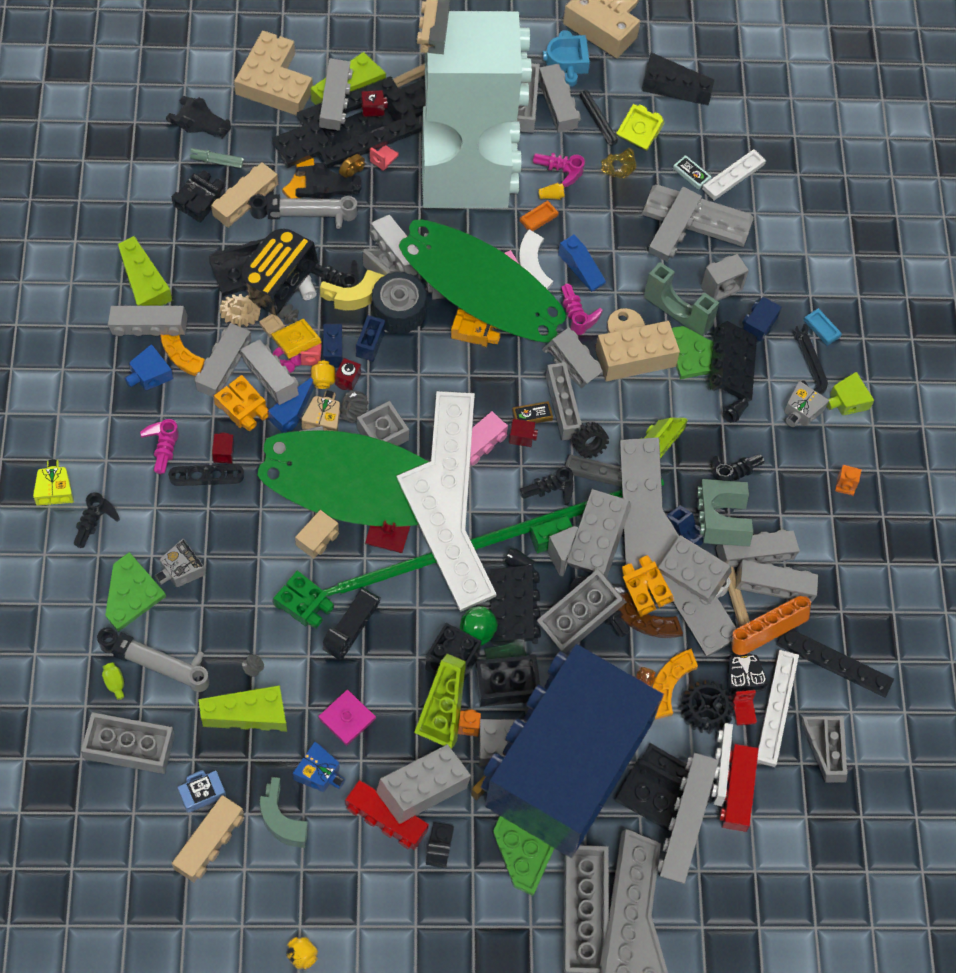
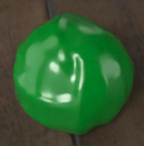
M483 606L471 608L462 616L460 621V630L480 640L481 646L491 640L498 626L494 614Z

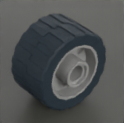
M393 272L381 277L375 283L372 289V316L385 320L386 331L397 334L409 333L417 329L425 320L427 290L419 278L406 272Z

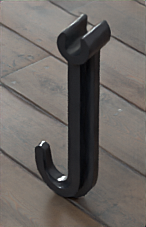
M803 324L801 332L798 326H796L794 338L799 341L817 385V388L813 390L822 395L827 390L828 381L808 335L809 328L806 324Z

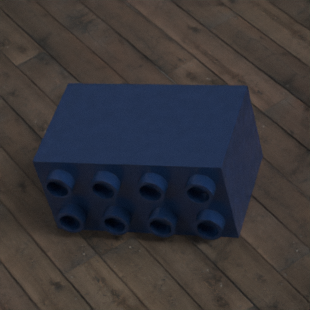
M578 644L574 646L569 656L562 652L556 655L549 667L548 674L550 676L545 686L538 685L528 700L526 706L529 709L524 720L522 721L517 718L509 729L505 738L507 744L502 752L505 757L498 753L492 756L483 772V775L486 777L481 785V789L488 792L486 808L570 858H573L652 726L664 696L660 691Z

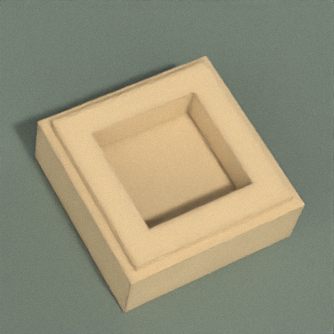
M274 314L259 321L260 326L269 338L272 337V333L285 328L283 322Z

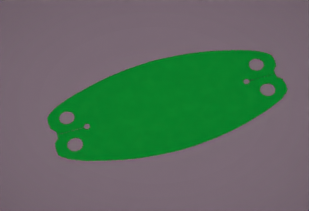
M413 220L409 226L410 234L399 243L401 253L410 265L449 301L477 319L523 338L539 342H550L557 336L556 328L566 318L563 307L519 263L490 244L460 230L427 220ZM421 226L426 227L429 231V234L425 237L418 233V228ZM409 245L417 246L418 253L416 255L408 252L407 248ZM549 307L557 309L558 315L556 317H551L548 314L547 310ZM541 325L546 326L549 330L548 335H541L538 332V327Z
M313 430L287 432L273 435L265 440L263 451L266 457L265 461L259 466L258 477L266 486L288 500L313 512L318 513L321 510L331 518L355 524L383 526V522L386 520V523L389 525H393V523H396V526L419 525L396 476L429 462L422 457L383 440L340 431ZM282 442L285 444L286 449L282 454L274 452L273 446L275 443ZM288 461L292 462L291 466L287 465ZM272 467L277 468L280 472L279 477L275 480L270 479L267 475L268 470Z

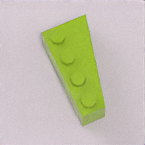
M364 52L350 61V69H353L352 79H348L347 82L351 84L350 92L386 78V72ZM326 78L311 87V101L315 105L323 101Z
M133 236L119 243L120 256L136 306H163L171 302L170 288L137 239Z
M449 654L442 659L414 732L443 746L448 744L451 749L458 738L465 661Z
M280 685L198 699L203 727L256 728L267 731L273 729L287 732Z

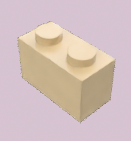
M320 510L295 537L296 546L314 559L318 554L321 555L325 551L326 545L330 540L334 541L339 534L338 523Z

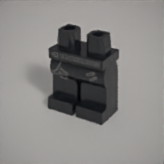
M205 170L198 175L193 173L191 179L185 183L184 187L178 193L175 192L171 196L173 207L201 223L212 210L211 205L213 202L221 198L224 182L216 179L213 183H210L211 175Z

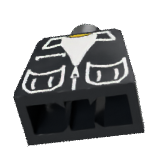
M735 654V657L729 658L727 663L728 694L756 690V692L765 691L768 681L757 655Z

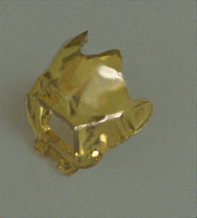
M628 148L621 154L612 155L610 153L605 160L601 161L602 171L611 177L626 178L636 169L634 151ZM615 160H619L623 164L617 171H614V166L612 165Z

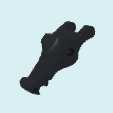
M182 96L179 100L183 105L182 109L177 115L169 113L166 117L169 123L182 127L188 133L204 131L214 136L218 135L223 139L231 129L230 120H224L213 114L205 100L200 97Z
M323 163L297 167L295 169L296 176H305V188H297L295 190V195L299 198L314 197L317 199H328L336 194L350 195L355 193L358 195L362 188L359 175L345 178L329 170Z

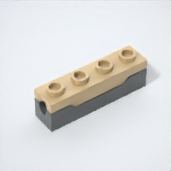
M451 0L422 1L421 13H424V17L420 16L419 28L422 29V32H418L417 44H421L420 52L444 55Z

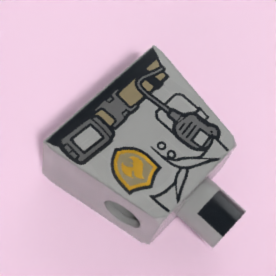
M182 539L161 557L160 564L163 570L155 574V578L160 585L171 580L176 587H179L206 574L203 564L185 540Z

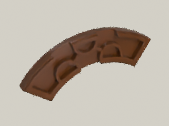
M629 593L620 594L626 603L617 611L623 613L621 619L630 627L652 637L676 638L683 636L677 616L659 617L646 614L640 617Z

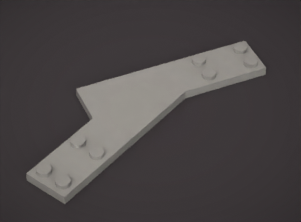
M659 437L620 440L623 499H627L631 503L624 526L626 565L632 564L634 570L642 568L639 559L648 555L652 562L655 561L657 567H659L679 538L678 533L663 511ZM662 574L674 597V604L707 657L732 643L733 631L737 628L717 596L709 604Z

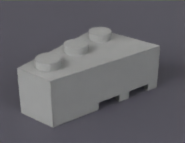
M569 327L542 349L545 353L549 352L555 357V363L566 362L569 377L580 388H583L603 372L600 363L593 359L589 349L582 345L577 334Z
M844 716L802 717L803 729L825 783L846 782L847 762Z

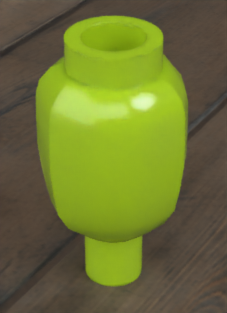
M114 663L104 665L102 677L106 687L115 694L117 700L123 699L124 679L120 668L115 666Z

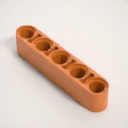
M805 596L795 597L733 631L732 651L738 655H745L808 621L810 618L811 600Z

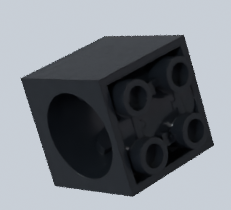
M446 622L426 654L425 670L436 675L442 659L449 654L466 662L465 681L480 656L481 641Z

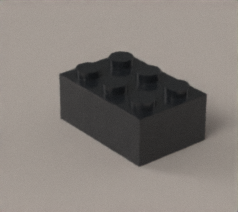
M536 655L476 661L475 673L480 707L527 703L535 688L540 685Z

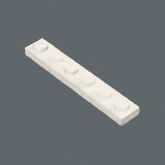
M782 650L778 652L758 747L757 763L772 767L777 765L799 657L798 654Z

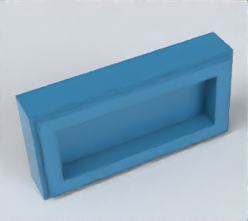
M819 308L804 318L805 323L827 346L842 335Z

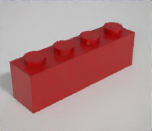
M734 744L732 750H730V765L728 769L726 798L724 800L725 806L721 808L719 820L723 821L722 828L747 832L750 827L759 748Z
M361 780L357 782L345 800L347 810L355 816L359 814L367 824L372 827L376 825L382 829L381 832L389 838L393 836L406 849L411 848L415 850L428 832L429 824L417 816L399 824L376 790Z

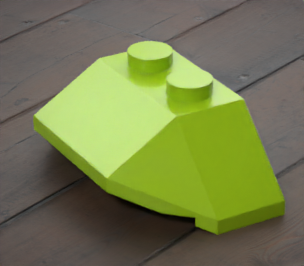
M670 417L658 420L655 425H651L646 431L647 435L644 438L659 437L660 459L684 431L688 419Z

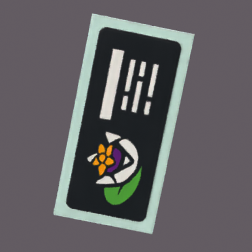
M686 155L673 166L677 173L698 190L711 180V176Z

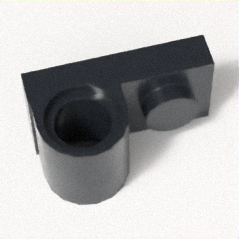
M440 823L433 824L426 865L446 869L454 826Z

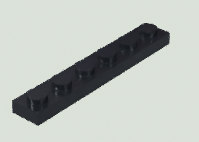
M792 629L782 634L777 643V646L791 653L798 654L800 657L886 698L894 681V678Z

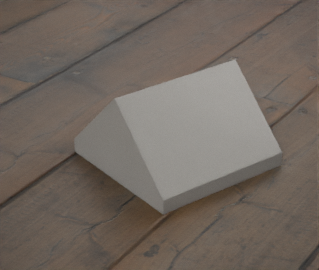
M380 248L364 249L363 266L367 270L382 275L398 272L395 264L389 261L385 251L382 252Z
M576 526L549 536L548 554L560 576L564 575L568 565L567 560L578 531Z

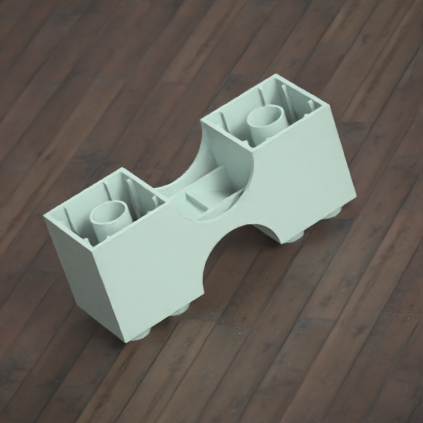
M449 11L444 55L425 53L426 106H423L422 125L423 208H508L509 194L519 193L521 151L517 150V143L520 141V123L517 121L518 107L528 106L529 85L528 83L521 82H531L532 71L531 58H527V52H521L529 51L530 30L529 28H520L519 12Z

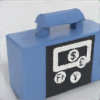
M201 770L187 776V783L178 786L187 813L218 801L222 795L226 797L217 771L206 775Z

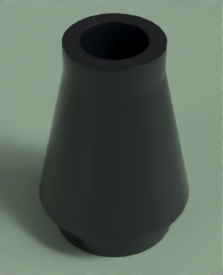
M740 398L738 401L726 406L723 411L724 419L730 423L737 422L749 406L748 401L745 398Z
M510 548L504 562L508 563V566L512 567L534 564V560L517 548Z

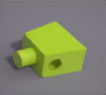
M855 372L833 386L827 408L829 410L838 408L842 415H849L869 410L874 399L858 373Z

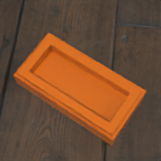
M547 200L520 217V222L527 230L535 231L557 217L559 212Z

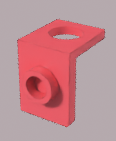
M387 145L383 146L379 151L374 148L370 149V162L383 171L398 157V153Z
M322 343L306 351H301V365L313 366L318 364V361L321 359Z

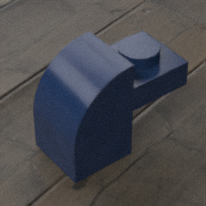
M680 505L666 515L679 536H683L697 546L703 544V535H700V527L695 524L693 513Z

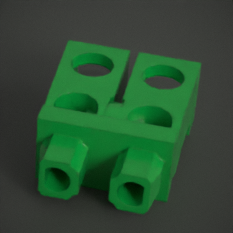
M298 570L288 580L286 586L284 585L273 598V604L279 610H284L295 620L301 622L303 626L306 627L308 624L316 629L323 621V618L317 614L318 611L322 610L328 615L334 609V604L328 599V593L324 590L322 591Z

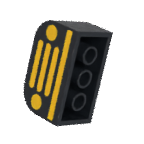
M277 229L271 232L264 241L259 243L253 255L247 258L242 269V276L249 299L257 306L277 316L317 265L318 257L314 242L290 229Z

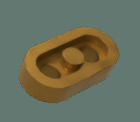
M356 154L346 159L340 167L339 174L347 178L358 171H362L365 167V158Z

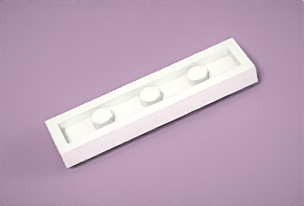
M752 150L705 183L702 189L713 200H716L765 165L766 160L755 150Z
M725 723L723 729L719 730L717 734V742H720V746L716 749L715 759L719 760L714 776L716 784H713L711 796L714 797L713 805L722 806L726 798L733 724Z

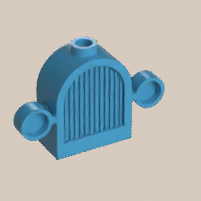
M564 30L559 33V37L552 39L548 43L547 51L542 52L543 61H546L547 66L559 64L561 70H564L565 82L569 86L577 84V74L588 73L590 61L586 35L572 36L571 32Z

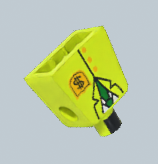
M48 460L47 468L39 469L37 472L34 489V500L37 506L74 503L67 470L65 467H59L58 460Z

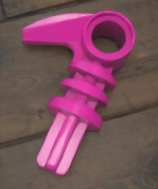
M552 153L551 156L535 154L533 157V163L549 166L551 171L555 167L556 171L562 169V172H568L569 175L562 182L563 187L572 185L583 175L585 160L580 155H573L569 160H567V156L562 159L561 155H559L557 158L555 153Z
M567 283L561 287L565 298L563 306L566 308L568 317L572 319L571 330L577 335H582L599 320L603 309L599 308L592 314L587 315L580 303V297L574 294L572 285Z
M172 419L152 424L140 432L141 438L153 435L159 436L157 449L154 451V456L157 458L154 472L158 474H164L168 461L173 459V446H175V441L179 437L177 424Z

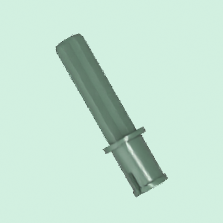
M191 148L190 151L198 154H190V159L205 161L206 164L211 162L242 168L243 158L210 152L209 149L205 151Z

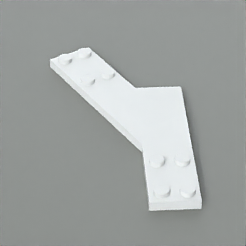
M437 391L431 462L396 477L460 612L496 597V592L465 531L475 393Z

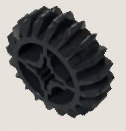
M706 680L703 681L702 685L697 681L695 687L689 686V691H685L684 697L681 699V704L683 705H681L680 710L684 712L682 717L685 719L689 718L686 723L687 725L693 723V730H696L697 727L701 728V733L705 729H707L709 734L712 733L713 729L718 733L720 727L723 728L725 723L731 722V716L735 713L732 710L735 707V703L731 702L733 699L732 695L727 696L728 689L721 690L722 684H719L718 687L714 686V681L710 685H708ZM693 699L697 701L696 704L699 707L697 712L692 707ZM718 702L721 703L723 708L722 715L718 713L719 710L716 707ZM704 705H706V706H707V705L711 706V709H709V708H708V709L704 708Z

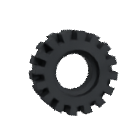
M586 422V426L582 424L580 425V430L578 428L575 430L577 434L573 433L574 439H572V443L581 456L591 459L592 455L598 457L597 453L602 454V449L606 450L607 446L605 444H609V436L600 424ZM596 436L591 443L585 444L589 438Z

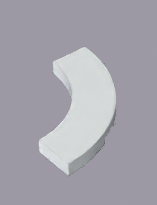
M529 229L521 243L519 262L522 267L530 272L548 290L553 285V280L546 276L538 262V250L544 238Z

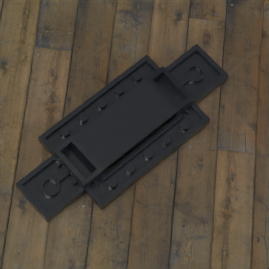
M390 76L349 92V94L345 95V98L348 99L347 109H343V113H348L362 107V91L383 90V98L387 97V108H384L383 116L363 117L362 111L346 117L345 123L340 126V130L319 127L322 103L297 112V118L302 126L272 137V142L287 168L317 156L323 160L327 168H330L356 154L363 155L368 153L371 148L378 149L422 131V126L416 117L423 115V106H426L425 79L398 88Z

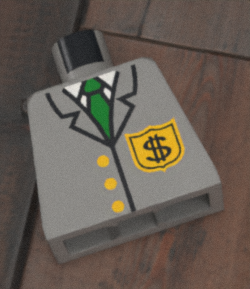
M799 381L784 411L788 415L786 423L791 427H795L798 422L803 426H807L825 411L829 400Z

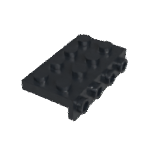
M264 239L250 241L247 244L233 246L209 255L210 266L222 297L246 290L242 269L247 258L253 255L259 243L264 241Z
M729 321L715 328L710 389L712 391L720 388L738 398H745L748 402L752 400L757 336Z
M533 565L490 569L491 584L496 592V597L491 599V612L494 614L498 625L494 636L491 638V643L498 645L532 641L533 644H538V638H541V629L537 621L541 617L540 609L537 608V601H540V592L537 589V583H540L539 572H536Z
M638 758L615 802L669 831L672 818L676 819L678 814L677 811H674L677 798H682L684 791H680L683 779L673 777L666 769H659L653 766V763L647 759ZM709 796V798H708V802H707L706 807L708 806V804H709V802H710V800H711V797H710V796Z

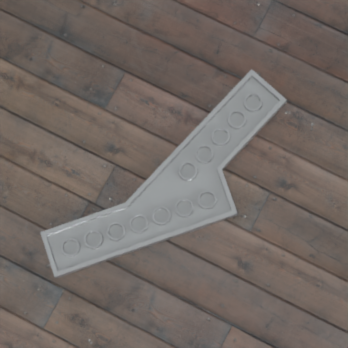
M628 829L623 830L621 833L605 947L602 949L601 973H668L651 916L661 843Z

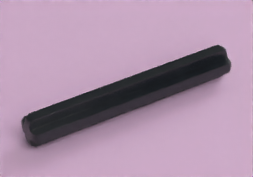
M584 90L580 92L581 100L610 146L616 145L618 138L589 91Z

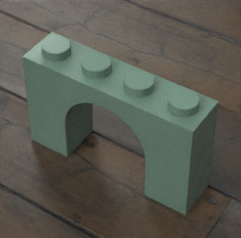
M659 262L649 273L644 298L690 330L704 336L713 326L719 302L705 292L694 305L684 302L675 293L672 286L675 272Z
M702 479L701 487H697V498H700L698 499V510H701L699 511V522L701 523L700 535H703V543L750 547L753 535L752 519L726 517L715 511L719 508L746 509L749 497L748 482Z

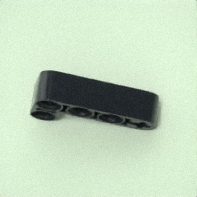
M362 588L335 629L330 628L325 635L323 650L342 660L378 607L381 597Z

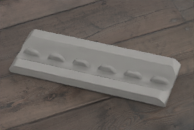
M653 185L642 215L664 221L679 191L660 185ZM701 198L703 205L699 213L695 212L693 215L695 219L691 227L686 229L744 247L754 217L749 213Z

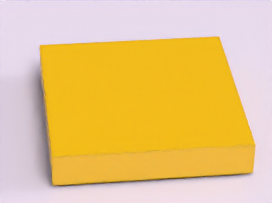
M301 319L271 334L272 339L288 359L300 354L301 351H306L321 343L320 337L305 319Z

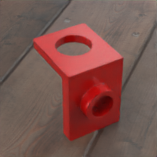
M756 690L735 693L732 702L735 703L734 714L737 726L757 723L753 703Z

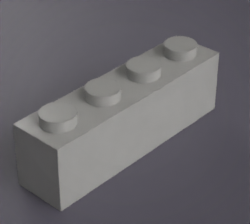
M329 58L319 127L340 130L341 124L345 123L346 113H343V109H347L348 99L345 98V95L349 94L351 85L347 82L348 79H352L353 69H350V61Z
M559 64L539 67L538 80L557 133L577 129L580 113L575 109V100L570 95L569 84L565 82L564 70H561Z
M682 187L651 242L649 253L668 262L670 257L673 258L678 250L676 248L678 242L682 243L686 236V228H690L695 218H693L695 212L699 213L703 205L701 203V195Z
M390 214L371 222L372 231H370L372 239L378 242L382 252H386L389 261L395 264L397 271L412 275L418 274L401 253L399 243L407 236ZM414 245L408 246L407 249L410 254L416 255L418 253V249Z
M111 306L108 326L112 334L117 336L185 335L188 315L184 306Z
M232 323L229 324L227 329L223 330L219 343H215L210 358H206L203 370L198 372L195 377L197 391L214 398V395L224 388L242 358L240 349L248 346L251 342V332Z
M259 339L240 349L246 366L279 405L299 395L297 389L299 386L298 381L294 376H290L287 367L281 365L279 358L276 355H272L271 349L267 344L264 345Z
M566 362L547 365L546 379L562 441L574 439L573 433L577 434L575 430L577 428L580 430L582 423Z
M779 530L775 533L761 532L758 535H752L750 547L721 544L716 546L719 559L730 565V567L739 566L742 560H753L756 563L794 560L800 552L794 530Z
M742 560L737 568L736 589L790 600L798 596H805L811 600V603L817 596L818 574H812L809 571H797L790 567H777L770 563H756L753 560Z

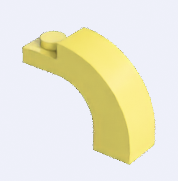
M367 270L363 280L351 288H342L322 281L320 297L327 301H334V308L339 310H356L366 307L372 303V289L375 283L385 275Z

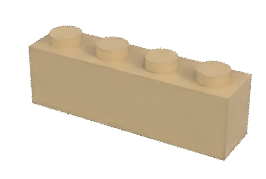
M264 163L255 166L248 175L242 177L235 186L229 188L221 198L213 202L211 205L213 216L229 228L250 209L249 200L253 195L261 194L266 196L278 185V175Z
M222 795L172 862L173 869L193 883L197 878L201 879L207 870L205 867L210 861L213 862L217 858L221 845L227 844L230 840L232 830L235 827L238 828L243 822V808Z

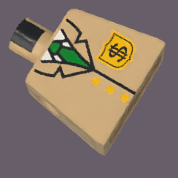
M325 391L324 397H313L302 417L303 430L322 426L324 431H338L340 402L335 401L336 394L334 392Z

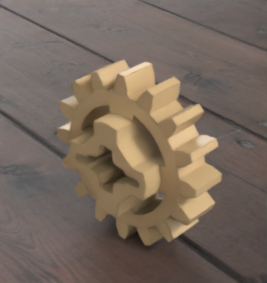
M233 294L232 298L226 297L225 301L222 300L220 313L221 318H225V322L230 321L232 324H238L239 327L241 325L248 327V323L254 324L255 320H259L260 308L249 299L248 295L242 297V294H239V296Z

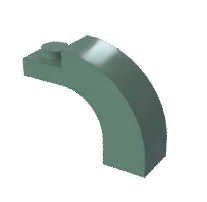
M272 777L271 784H267L266 796L269 797L260 796V808L264 824L268 831L280 842L294 847L305 848L308 822L288 819L279 811L278 801L281 781L280 778Z

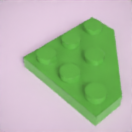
M685 326L672 328L680 350L676 365L680 379L711 374L714 342Z
M130 552L113 564L105 616L118 632L166 597L165 592Z
M500 816L493 834L513 886L534 896L555 848Z

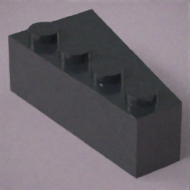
M650 52L642 91L709 106L715 79Z

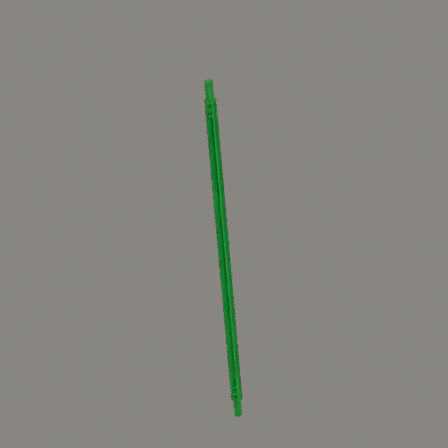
M661 478V484L664 486V481ZM623 489L610 493V495L623 498ZM588 501L470 539L476 550L531 532V528L566 516L570 519L582 515ZM431 552L337 583V586L325 589L324 591L328 593V597L338 593L341 595L437 562Z

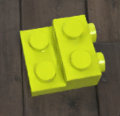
M633 104L616 135L647 151L665 124L664 119L656 112L651 113L647 111L648 109L642 105L637 106Z

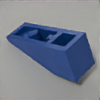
M575 234L560 242L558 255L591 292L606 283L587 248Z
M309 378L297 388L298 396L281 405L277 403L268 410L269 421L281 433L292 431L297 426L314 390L312 378Z

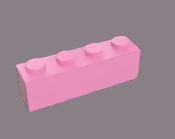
M490 412L472 428L470 465L472 466L480 460L483 454L491 452L496 443H501L507 437L508 425L494 412Z

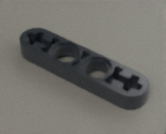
M238 464L177 466L170 469L168 475L171 484L174 486L237 484L243 481L244 470ZM214 471L222 473L219 478L211 477ZM234 471H238L237 477L233 476ZM194 472L202 473V477L199 479H193L191 476ZM177 473L180 474L179 479H175Z

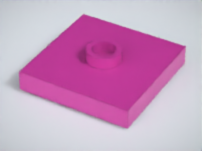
M347 689L318 716V719L347 746L376 719V716Z

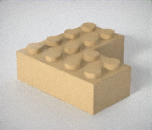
M262 31L234 81L235 94L297 116V112L303 110L311 95L313 80L312 77L287 69L295 56L294 41L283 37L278 39L277 35Z

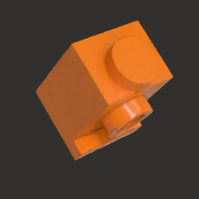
M843 465L838 474L835 491L854 496L862 469Z
M472 709L461 711L458 734L478 737L481 713H477V711Z

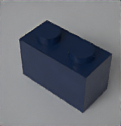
M762 297L759 302L756 301L751 309L753 312L745 316L742 322L744 324L743 329L757 336V340L762 342L779 317L782 307Z
M367 315L356 344V357L374 362L385 333V320Z
M323 324V361H328L335 368H339L342 363V324Z

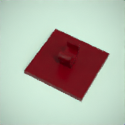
M385 520L383 526H370L365 544L403 553L411 526H396V523L389 525Z

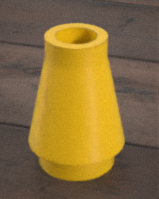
M557 182L540 188V199L561 200V198H564L563 183L558 184Z

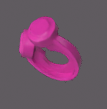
M280 347L273 352V356L276 355L278 358L284 354ZM300 354L289 358L291 360H280L281 365H285L289 373L293 372L295 366L301 365Z

